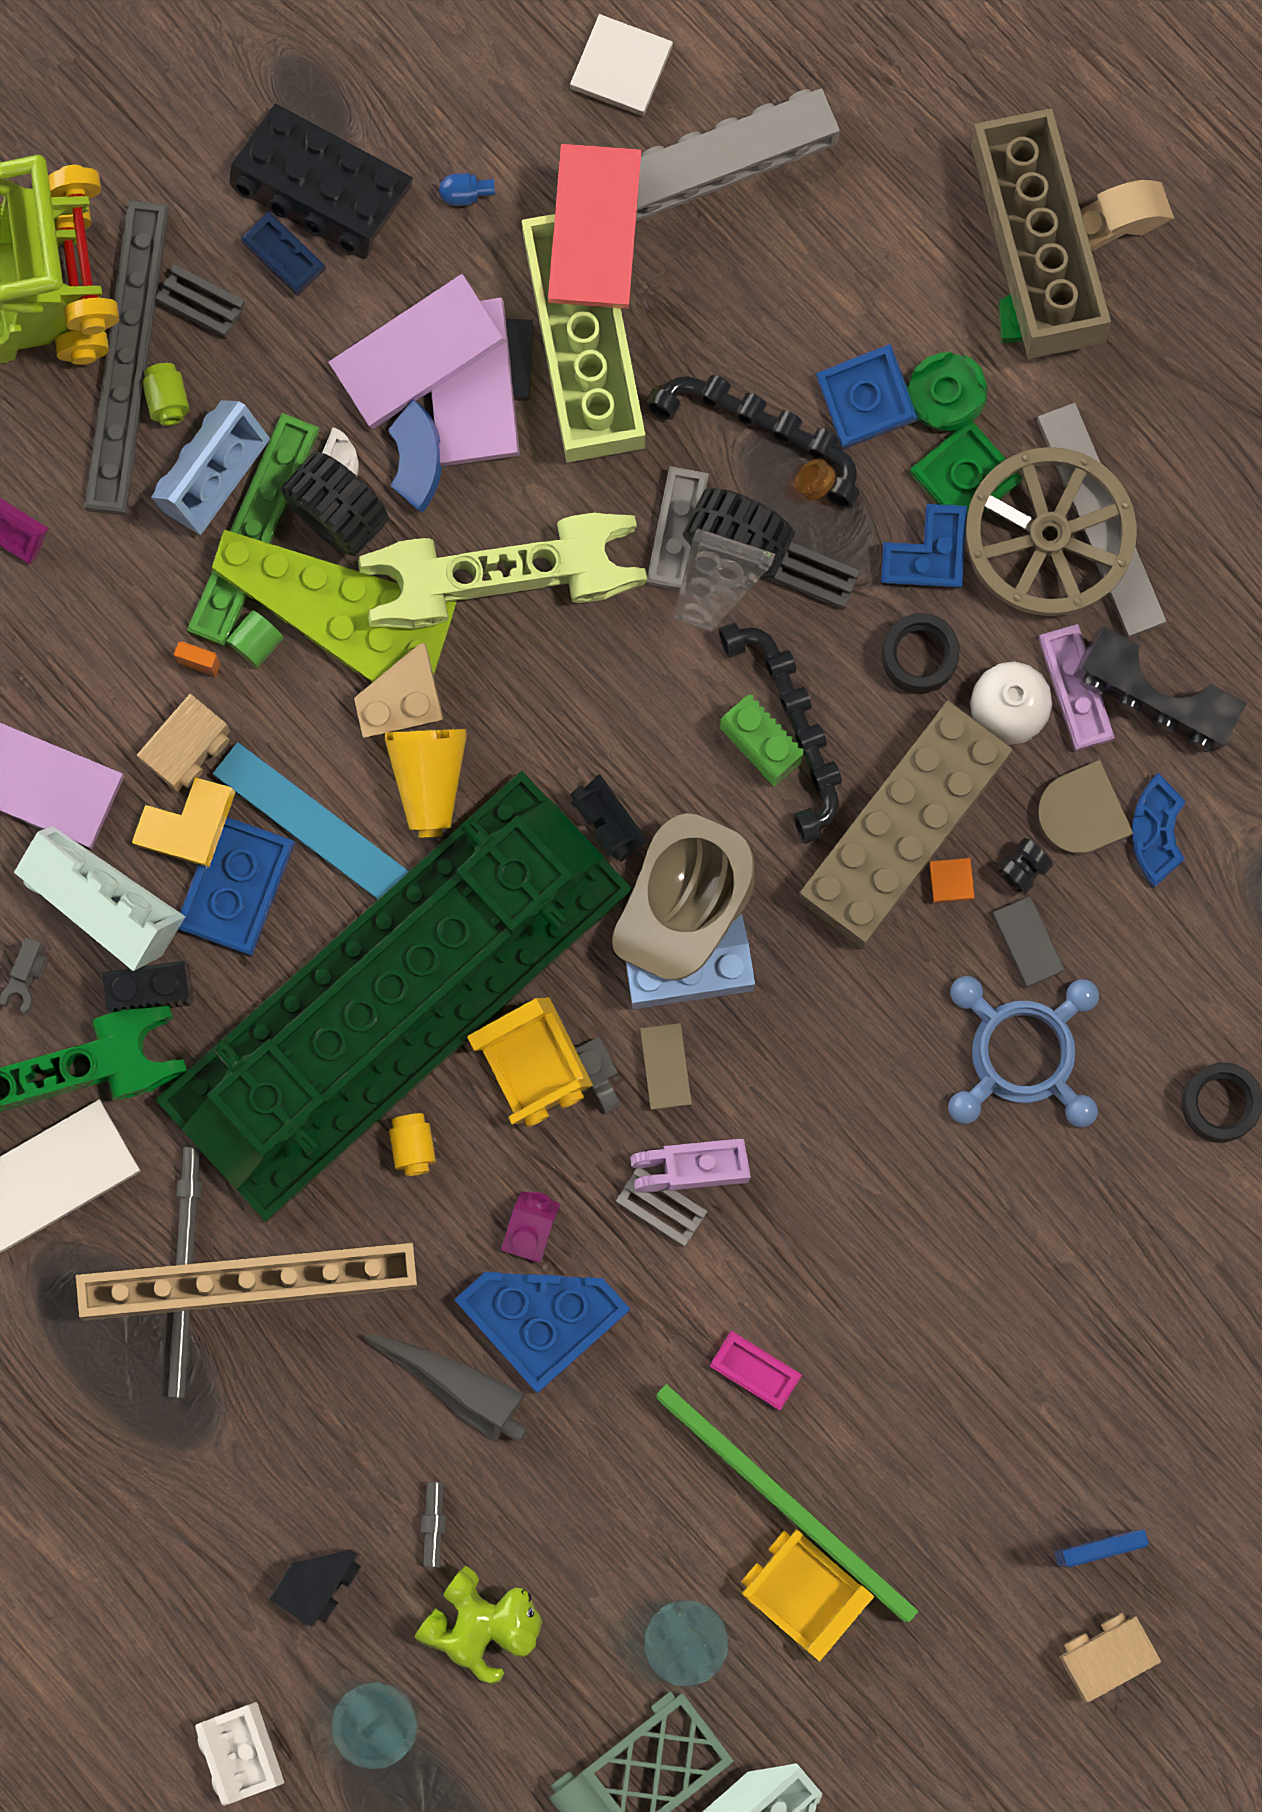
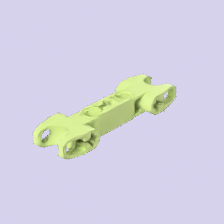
M602 513L570 516L557 522L560 540L476 551L437 558L434 540L430 538L399 541L383 549L359 556L358 565L360 573L389 575L397 581L401 589V595L397 600L369 610V625L371 627L405 629L438 625L448 620L445 602L561 584H569L571 599L574 603L606 600L616 594L643 586L647 581L645 568L616 566L609 561L605 553V544L607 542L634 532L635 527H637L635 516ZM536 558H545L551 563L553 569L548 572H541L534 567L532 561ZM497 565H503L505 571H510L508 577H503L501 571H496ZM459 569L466 570L472 575L473 581L468 584H461L454 579L452 573ZM487 574L486 580L482 581L483 575Z

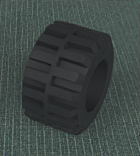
M314 451L281 487L287 504L301 520L334 548L348 555L357 556L389 521L388 513L381 500L358 476L333 457L318 451Z
M707 488L703 491L683 532V537L697 553L726 570L755 580H773L795 536L794 529L772 509L745 495L720 488Z

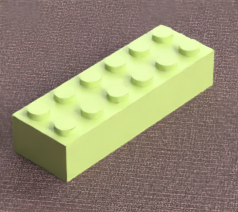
M555 214L522 220L523 239L566 463L645 449L644 425L621 308L548 303Z

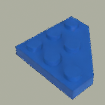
M484 1272L454 1299L537 1394L631 1310L603 1278L593 1277L582 1278Z

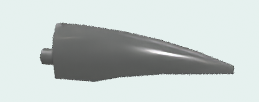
M370 1334L365 1335L364 1340L416 1377L442 1399L462 1421L495 1442L498 1441L502 1433L518 1443L524 1437L528 1428L512 1419L525 1397L521 1392L474 1368L433 1351L397 1340Z

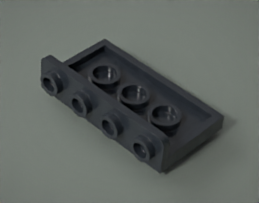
M275 103L232 162L229 183L243 198L255 200L269 208L276 216L290 219L304 227L311 235L325 238L349 255H356L366 259L371 252L372 242L411 188L413 177Z

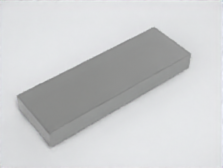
M669 466L646 585L686 592L694 549L683 537V532L703 491L707 488L709 473Z

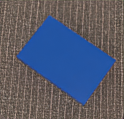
M227 817L210 867L202 865L197 867L180 912L185 918L178 930L253 957L296 844L295 841Z

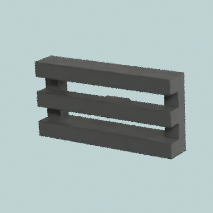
M176 264L171 269L170 277L164 281L162 291H159L155 297L156 302L224 338H227L245 307L244 300ZM179 279L233 307L232 311L178 284ZM172 291L226 319L225 323L221 324L171 298Z
M791 542L772 581L844 610L860 570ZM789 554L842 575L848 578L847 582L792 560L788 556ZM786 567L842 590V595L838 596L782 573V570Z

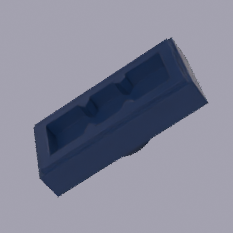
M269 211L240 238L242 244L297 296L326 270L325 264Z

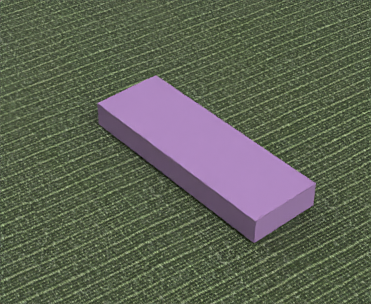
M1076 624L1039 635L1038 640L1074 752L1113 741L1115 737L1101 695L1084 688L1080 684L1082 680L1073 675L1086 650L1079 625Z

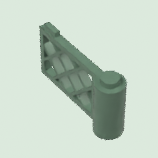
M670 1691L650 1707L655 1713L652 1717L576 1776L571 1771H568L550 1785L555 1793L548 1799L558 1812H625L627 1796L651 1799L649 1812H655L656 1800L668 1801L656 1812H671L734 1762V1760L685 1695L681 1693L675 1698ZM679 1706L682 1707L691 1719L689 1737L665 1734L667 1716ZM660 1722L659 1733L647 1732ZM695 1727H697L705 1739L694 1738ZM641 1736L658 1738L655 1764L631 1761L633 1743ZM664 1739L688 1742L685 1768L661 1765ZM693 1744L710 1745L721 1760L708 1771L691 1769ZM627 1748L626 1760L614 1758ZM608 1762L624 1764L622 1790L605 1788L594 1773ZM630 1766L655 1769L652 1794L627 1791ZM660 1769L684 1772L682 1791L675 1797L657 1795ZM690 1773L701 1775L689 1785ZM610 1794L621 1795L620 1807Z

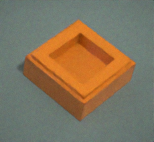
M183 641L178 642L174 652V657L178 664L216 677L221 665L216 653Z
M970 858L929 862L933 904L974 900Z

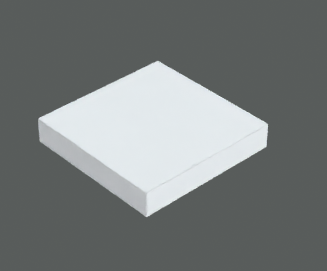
M599 14L571 80L570 89L644 117L673 47V42Z

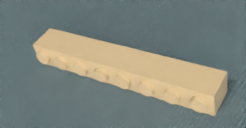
M413 1243L76 1275L79 1318L82 1321L416 1289L417 1285Z

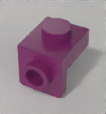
M521 1191L514 1206L501 1250L541 1263L560 1203L552 1201L549 1196L540 1192L528 1193Z

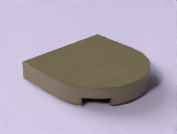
M1100 760L1057 778L1046 788L1040 799L1037 813L1040 830L1051 845L1065 852L1085 855L1133 835L1132 829Z

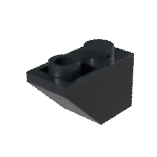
M347 1550L292 1563L269 1600L311 1627L316 1626L319 1620L326 1624L339 1603L333 1599L341 1584L349 1587L361 1568V1565L356 1563L360 1554L355 1550Z

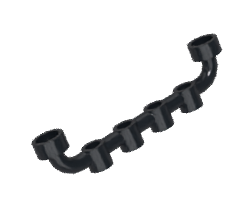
M710 375L707 382L690 376L677 377L669 381L663 389H652L647 398L645 406L649 411L663 419L672 420L681 405L676 396L683 392L692 393L698 396L707 406L716 409L722 408L734 414L740 422L748 426L756 425L770 432L778 441L785 444L793 443L805 449L814 459L822 462L829 461L838 466L841 470V478H831L824 492L826 498L832 503L850 509L854 506L860 494L859 489L855 486L857 480L856 465L847 453L835 447L838 442L835 434L826 429L818 428L813 436L799 429L802 420L790 411L783 410L778 418L764 412L767 404L758 395L746 393L743 399L740 400L728 394L731 385L719 376Z
M735 622L718 628L720 642L728 658L745 653V644L748 643L757 645L764 655L768 674L775 682L783 711L790 719L795 731L798 748L803 749V755L810 768L812 782L823 801L822 809L817 814H814L811 808L794 813V823L804 844L821 838V829L831 824L837 815L839 800L835 786L842 783V778L837 764L834 761L825 763L819 749L827 746L825 734L819 724L810 726L804 712L810 710L812 706L806 689L804 687L795 689L789 675L796 673L794 658L789 650L779 652L772 637L761 629L753 627L739 629Z

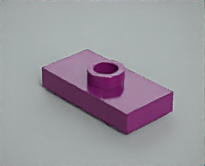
M0 498V546L28 564H31L38 557L48 528Z

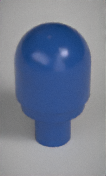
M470 173L450 174L441 181L439 193L442 200L448 205H472V203L478 202V196L495 195L494 179L476 180V174L470 175Z

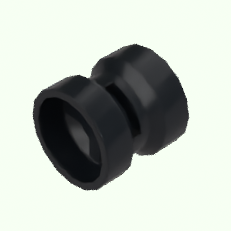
M1024 837L1015 847V853L1010 858H1004L996 866V870L1012 888L1025 895L1034 886V879L1038 875H1045L1053 867V863L1039 846Z

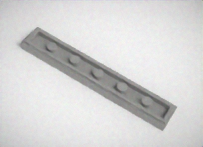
M1076 403L1038 416L1037 423L1047 447L1074 450L1100 462ZM1055 465L1064 488H1066L1075 469ZM1086 475L1072 502V507L1077 518L1114 503L1106 491L1095 480ZM1119 516L1082 530L1089 545L1118 556L1121 542ZM1135 547L1126 573L1118 585L1109 593L1127 639L1163 626L1167 622ZM1096 562L1103 578L1111 568Z

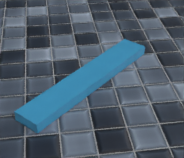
M239 742L235 744L214 771L213 775L228 787L233 788L238 795L377 900L409 872Z

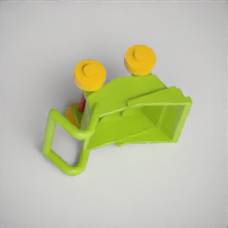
M41 155L0 162V195L4 196L2 204L0 203V363L14 361L19 349L49 345L54 340L57 358L76 365L93 363L96 359L105 356L109 352L108 338L104 331L106 328L112 327L119 322L117 302L112 299L100 298L102 287L93 286L85 230L91 226L89 199L101 192L99 172L95 169L86 168L81 165H68L48 175L46 160ZM31 174L33 189L23 188L10 180H6V178ZM76 245L78 250L82 286H79L77 268L73 247ZM58 247L64 248L69 286L64 284L62 280Z

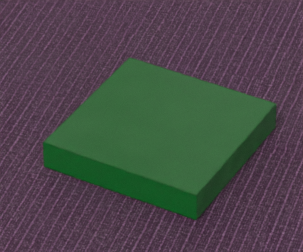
M972 421L968 426L959 428L914 465L909 473L936 504L967 506L968 514L970 503L980 483L1006 458ZM1018 472L1003 481L991 496L998 500L1003 499L1022 483L1023 477ZM984 508L982 515L986 513L988 509Z

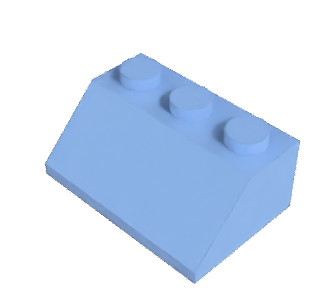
M221 400L216 408L206 415L201 429L193 440L182 448L179 459L169 473L159 480L151 498L166 515L201 535L270 440L269 436L246 405L239 401Z
M742 913L730 925L705 965L696 973L686 978L666 980L625 962L632 1010L754 991L755 987L749 943Z

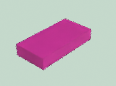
M733 1331L729 1333L709 1366L779 1411L802 1374Z

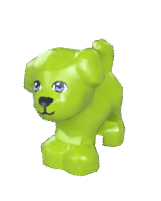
M465 1565L443 1594L449 1602L454 1604L459 1612L453 1629L447 1628L448 1620L445 1614L435 1609L431 1616L429 1615L421 1625L414 1638L423 1645L445 1652L453 1662L459 1666L469 1668L480 1681L493 1685L500 1682L504 1672L502 1668H491L484 1662L482 1657L486 1645L491 1640H495L505 1651L511 1652L519 1658L525 1657L536 1647V1640L540 1634L543 1621L532 1603L530 1592L524 1588H512L496 1605L481 1598L476 1591L479 1577L472 1569Z

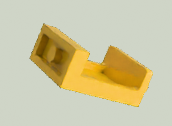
M550 997L535 998L467 1036L474 1051L483 1050L514 1113L508 1117L512 1125L525 1123L527 1128L534 1126L549 1117L547 1110L558 1104L564 1109L581 1101L584 1098L582 1091L593 1086Z
M795 1529L789 1535L784 1530L768 1549L774 1554L764 1567L756 1563L742 1579L741 1582L746 1588L741 1594L820 1662L874 1596L804 1537L800 1531Z

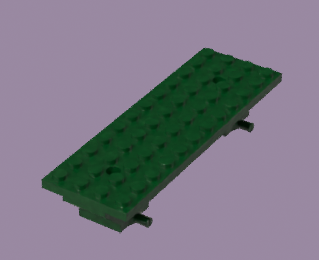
M521 770L155 1100L267 1223L468 1041V1035L486 1025L632 892V888L550 798L548 799Z

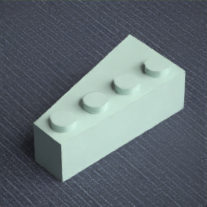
M53 826L37 832L14 871L16 875L24 880L23 883L27 888L41 894L132 971L162 957L185 918L177 910Z

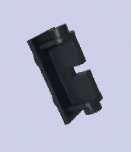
M601 774L597 775L587 786L584 787L582 785L570 794L573 799L572 806L578 809L588 825L593 823L597 828L593 832L607 850L606 854L608 857L613 856L616 861L620 860V862H623L647 840Z

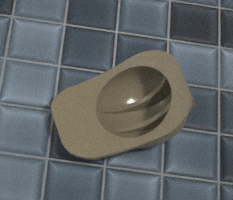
M681 814L667 821L657 831L649 845L636 885L615 926L612 945L616 955L623 961L666 980L683 979L701 969L723 939L730 925L744 911L751 898L755 881V865L753 852L748 841L740 833L697 814Z

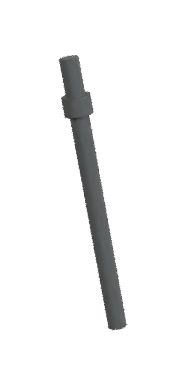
M183 1148L182 1178L177 1180L176 1197L180 1198L176 1265L193 1264L197 1199L201 1198L202 1181H198L199 1148ZM190 1311L173 1312L168 1397L185 1398Z

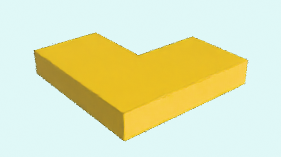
M195 777L182 815L145 805L132 844L136 847L210 867L236 791L231 787Z

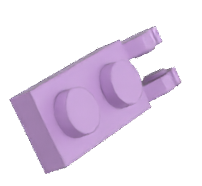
M744 1139L664 1146L660 1150L643 1151L630 1156L633 1168L655 1167L660 1164L664 1166L665 1174L643 1176L635 1179V1191L641 1193L656 1192L665 1188L670 1191L748 1183L751 1179Z

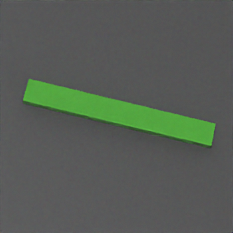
M665 1384L656 1395L657 1401L899 1619L906 1623L914 1618L919 1612Z

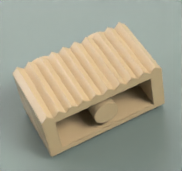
M189 694L140 750L137 757L140 762L178 792L183 785L186 788L191 787L195 777H200L203 772L200 766L209 755L216 757L223 751L230 740L227 737L230 729L223 720L193 695Z
M1122 1612L1103 1622L1101 1626L1104 1632L1089 1639L1088 1635L1084 1633L1064 1644L1067 1652L1059 1656L1084 1702L1088 1703L1161 1662L1137 1616H1131L1126 1619Z

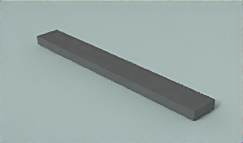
M128 201L114 299L118 306L119 322L110 327L109 352L106 355L85 509L87 511L127 515L144 394L142 381L145 378L144 371L148 366L156 309L155 297L159 288L170 210L166 204Z

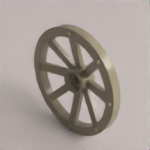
M1044 447L1027 450L1004 460L984 478L970 503L966 519L965 537L967 551L975 572L983 584L997 598L1023 612L1042 616H1061L1076 613L1093 606L1105 598L1118 585L1133 557L1137 525L1135 512L1128 493L1107 467L1090 456L1074 450ZM1059 465L1075 469L1054 512H1048L1034 466ZM1021 470L1036 515L1035 520L991 496L1003 481ZM1087 475L1106 491L1114 504L1068 522L1065 517ZM984 508L1027 531L1029 535L983 547L981 541V517ZM1119 516L1121 542L1118 556L1070 537L1072 534ZM1051 529L1055 531L1056 539L1047 541L1042 533ZM1030 548L1035 550L1016 589L1007 584L995 572L988 561L992 558ZM1063 550L1100 563L1111 569L1097 584L1080 593ZM1046 556L1051 557L1067 598L1045 599L1027 595Z

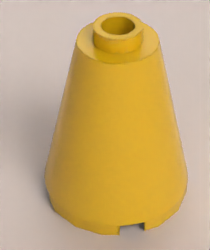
M466 729L385 732V743L410 830H418L419 838L442 837V829L451 827L467 738Z

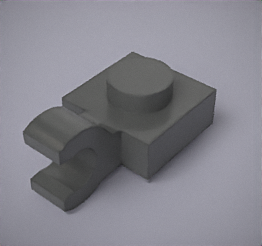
M25 937L10 974L11 980L0 996V1004L7 1007L14 995H22L23 1004L20 1012L25 1015L31 1011L34 1003L29 986H32L35 978L41 979L48 964L49 957L45 955L47 949L40 942Z
M600 1037L576 1048L575 1050L593 1086L582 1091V1093L593 1088L605 1114L620 1107V1102L608 1081L618 1076V1072Z

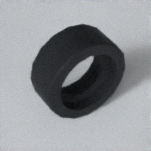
M915 613L902 617L891 626L883 643L881 661L886 675L895 686L909 693L926 694L939 690L951 679L959 662L960 645L955 631L945 620L933 614ZM917 630L928 631L935 635L942 642L945 651L941 667L933 674L924 677L913 676L907 673L899 665L897 659V646L901 639L908 633Z
M1218 1062L1205 1066L1188 1081L1182 1093L1181 1109L1187 1125L1196 1135L1210 1142L1227 1143L1241 1138L1256 1126L1262 1114V1092L1258 1081L1248 1070L1234 1063ZM1218 1078L1229 1079L1238 1084L1246 1098V1110L1242 1118L1237 1123L1227 1127L1215 1126L1207 1122L1201 1115L1198 1107V1095L1202 1087L1209 1081Z

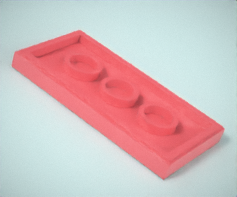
M561 144L548 303L629 309L641 150Z

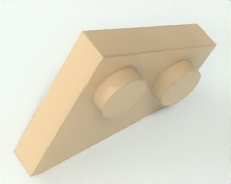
M426 643L417 645L354 698L363 738L444 720Z

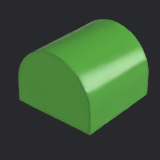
M252 610L229 636L226 643L258 669L284 638L268 620Z

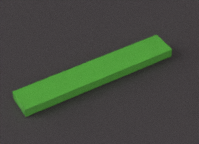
M284 413L281 414L230 532L271 544L288 506L281 487L309 457L319 435V427ZM212 571L187 628V632L226 648V640L232 634L248 596Z

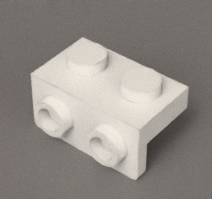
M257 1702L196 1724L198 1745L206 1757L212 1775V1786L216 1794L219 1795L223 1806L285 1783Z

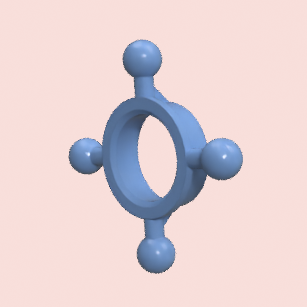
M962 976L953 982L950 989L952 1001L958 1007L964 1009L971 1008L981 1018L982 1022L975 1033L972 1044L973 1065L981 1081L970 1092H958L950 1099L948 1111L951 1118L960 1124L974 1122L981 1113V1103L992 1093L1006 1101L1022 1104L1038 1102L1054 1094L1064 1104L1065 1116L1069 1123L1080 1128L1090 1126L1098 1115L1097 1104L1087 1095H1077L1065 1083L1071 1074L1075 1061L1074 1039L1066 1022L1078 1011L1087 1012L1097 1005L1099 991L1096 985L1086 979L1074 981L1067 989V1000L1053 1011L1043 1004L1032 1001L1009 1002L994 1009L982 997V985L974 977ZM1021 1015L1032 1016L1045 1022L1056 1034L1060 1045V1061L1054 1074L1046 1081L1034 1086H1018L1004 1080L993 1068L988 1054L989 1039L993 1030L1008 1018Z

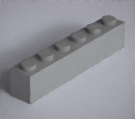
M821 88L813 92L810 89L801 90L790 96L787 102L776 106L773 103L762 105L756 108L752 115L737 120L736 117L728 118L718 123L715 129L703 134L698 131L691 132L681 137L677 144L666 148L655 146L643 152L640 164L636 222L838 145L840 129L823 89Z

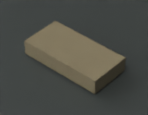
M681 1023L640 1028L651 1111L692 1106Z

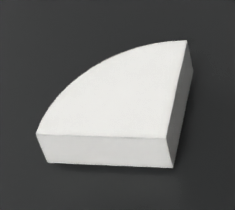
M333 427L322 453L333 457L358 476L359 460L353 444L343 432Z

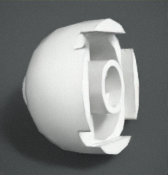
M1015 661L1000 663L984 672L975 684L970 700L972 719L1007 745L1025 743L1038 734L1049 720L1052 708L1050 687L1043 675L1030 665Z

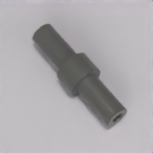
M427 1482L426 1515H421V1532H425L424 1567H440L441 1534L446 1533V1516H442L444 1482Z

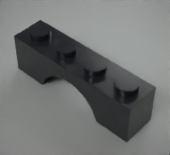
M1105 626L1094 633L1073 674L1082 680L1080 684L1087 690L1099 695L1105 692L1118 699L1116 704L1122 709L1134 714H1138L1140 711L1153 718L1152 723L1156 727L1169 733L1177 731L1189 738L1188 743L1203 752H1210V750L1215 752L1226 745L1247 704L1212 684L1202 689L1196 695L1186 698L1170 697L1158 692L1147 682L1141 671L1139 645Z

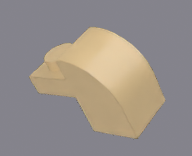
M1138 180L1110 188L1097 194L1099 200L1080 209L1091 251L1108 244L1124 234L1142 236L1174 219L1162 183L1152 180Z

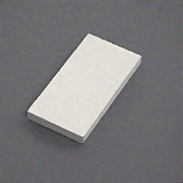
M100 1100L0 1156V1253L141 1172Z

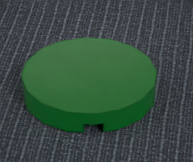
M941 352L929 356L915 367L911 375L912 379L909 382L908 391L918 419L923 425L935 430L954 431L968 426L981 414L987 403L988 386L982 368L966 355L961 356L953 354V352Z

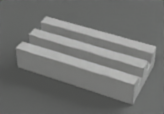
M636 1168L615 1202L685 1247L707 1214V1211L675 1190L668 1191L665 1188L659 1191L695 1214L691 1221L650 1193L635 1191V1179L643 1176H652L642 1168ZM630 1194H635L686 1227L687 1229L683 1235L628 1200Z

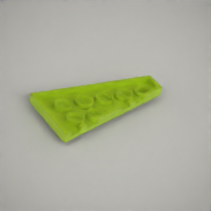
M227 530L223 531L212 565L214 573L251 599L258 601L272 611L279 619L286 624L292 625L310 641L372 683L417 645L423 643L427 644L433 675L435 674L454 614L456 601L445 602L448 620L438 625L415 629L371 627L368 619L369 610L397 600L401 595L398 583L366 573H360L350 568Z

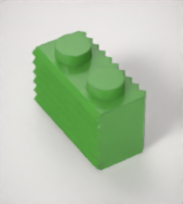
M747 695L720 719V729L775 787L801 764L803 749L798 748V743L792 742V737L786 736L787 731L781 730V725L775 724L776 719L770 718V713L764 712L765 707H759V701H753L754 695Z

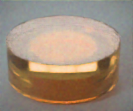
M822 459L812 460L805 464L798 472L795 479V488L807 500L819 499L833 486L836 473L826 461Z

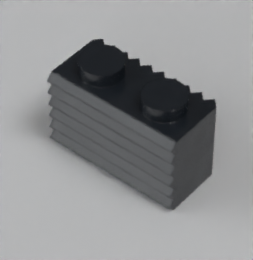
M185 960L143 966L135 971L128 968L102 972L106 1006L112 1013L122 1011L123 1009H143L168 1005L175 1008L177 1004L183 1007L185 1003L191 1006L194 1002L190 968Z

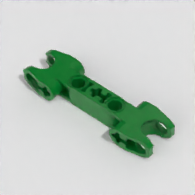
M168 1005L143 1009H123L122 1011L100 1016L92 1020L97 1041L1 1067L0 1080L9 1081L10 1092L6 1098L0 1100V1112L107 1081L113 1100H124L153 1092L160 1086L181 1077L188 1071L186 1062L183 1059L152 1062L143 1053V1041L148 1032L174 1019L171 1008ZM79 1057L89 1058L91 1065L89 1072L83 1077L72 1076L71 1065L74 1060ZM58 1063L60 1072L66 1080L62 1083L58 1076H51L44 1079V1087L42 1088L31 1081L37 1078V1071L40 1069L47 1075L59 1073L56 1067Z

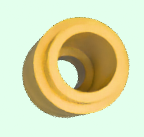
M409 1114L391 1119L392 1129L389 1130L395 1169L404 1170L405 1176L428 1173V1165L436 1163L430 1123H425L424 1114Z

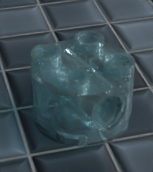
M678 1600L664 1605L652 1616L645 1630L644 1650L649 1665L660 1678L677 1686H694L708 1681L721 1669L728 1655V1635L723 1621L711 1608L697 1601Z
M384 1681L363 1683L346 1693L336 1706L332 1721L333 1740L342 1756L356 1766L370 1769L389 1767L401 1760L416 1741L420 1727L417 1708L410 1696L394 1684Z

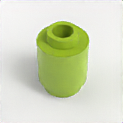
M158 363L148 367L144 371L145 378L142 381L151 420L160 422L163 426H171L182 422L184 416L189 413L190 408L181 373L176 371V367L172 363Z

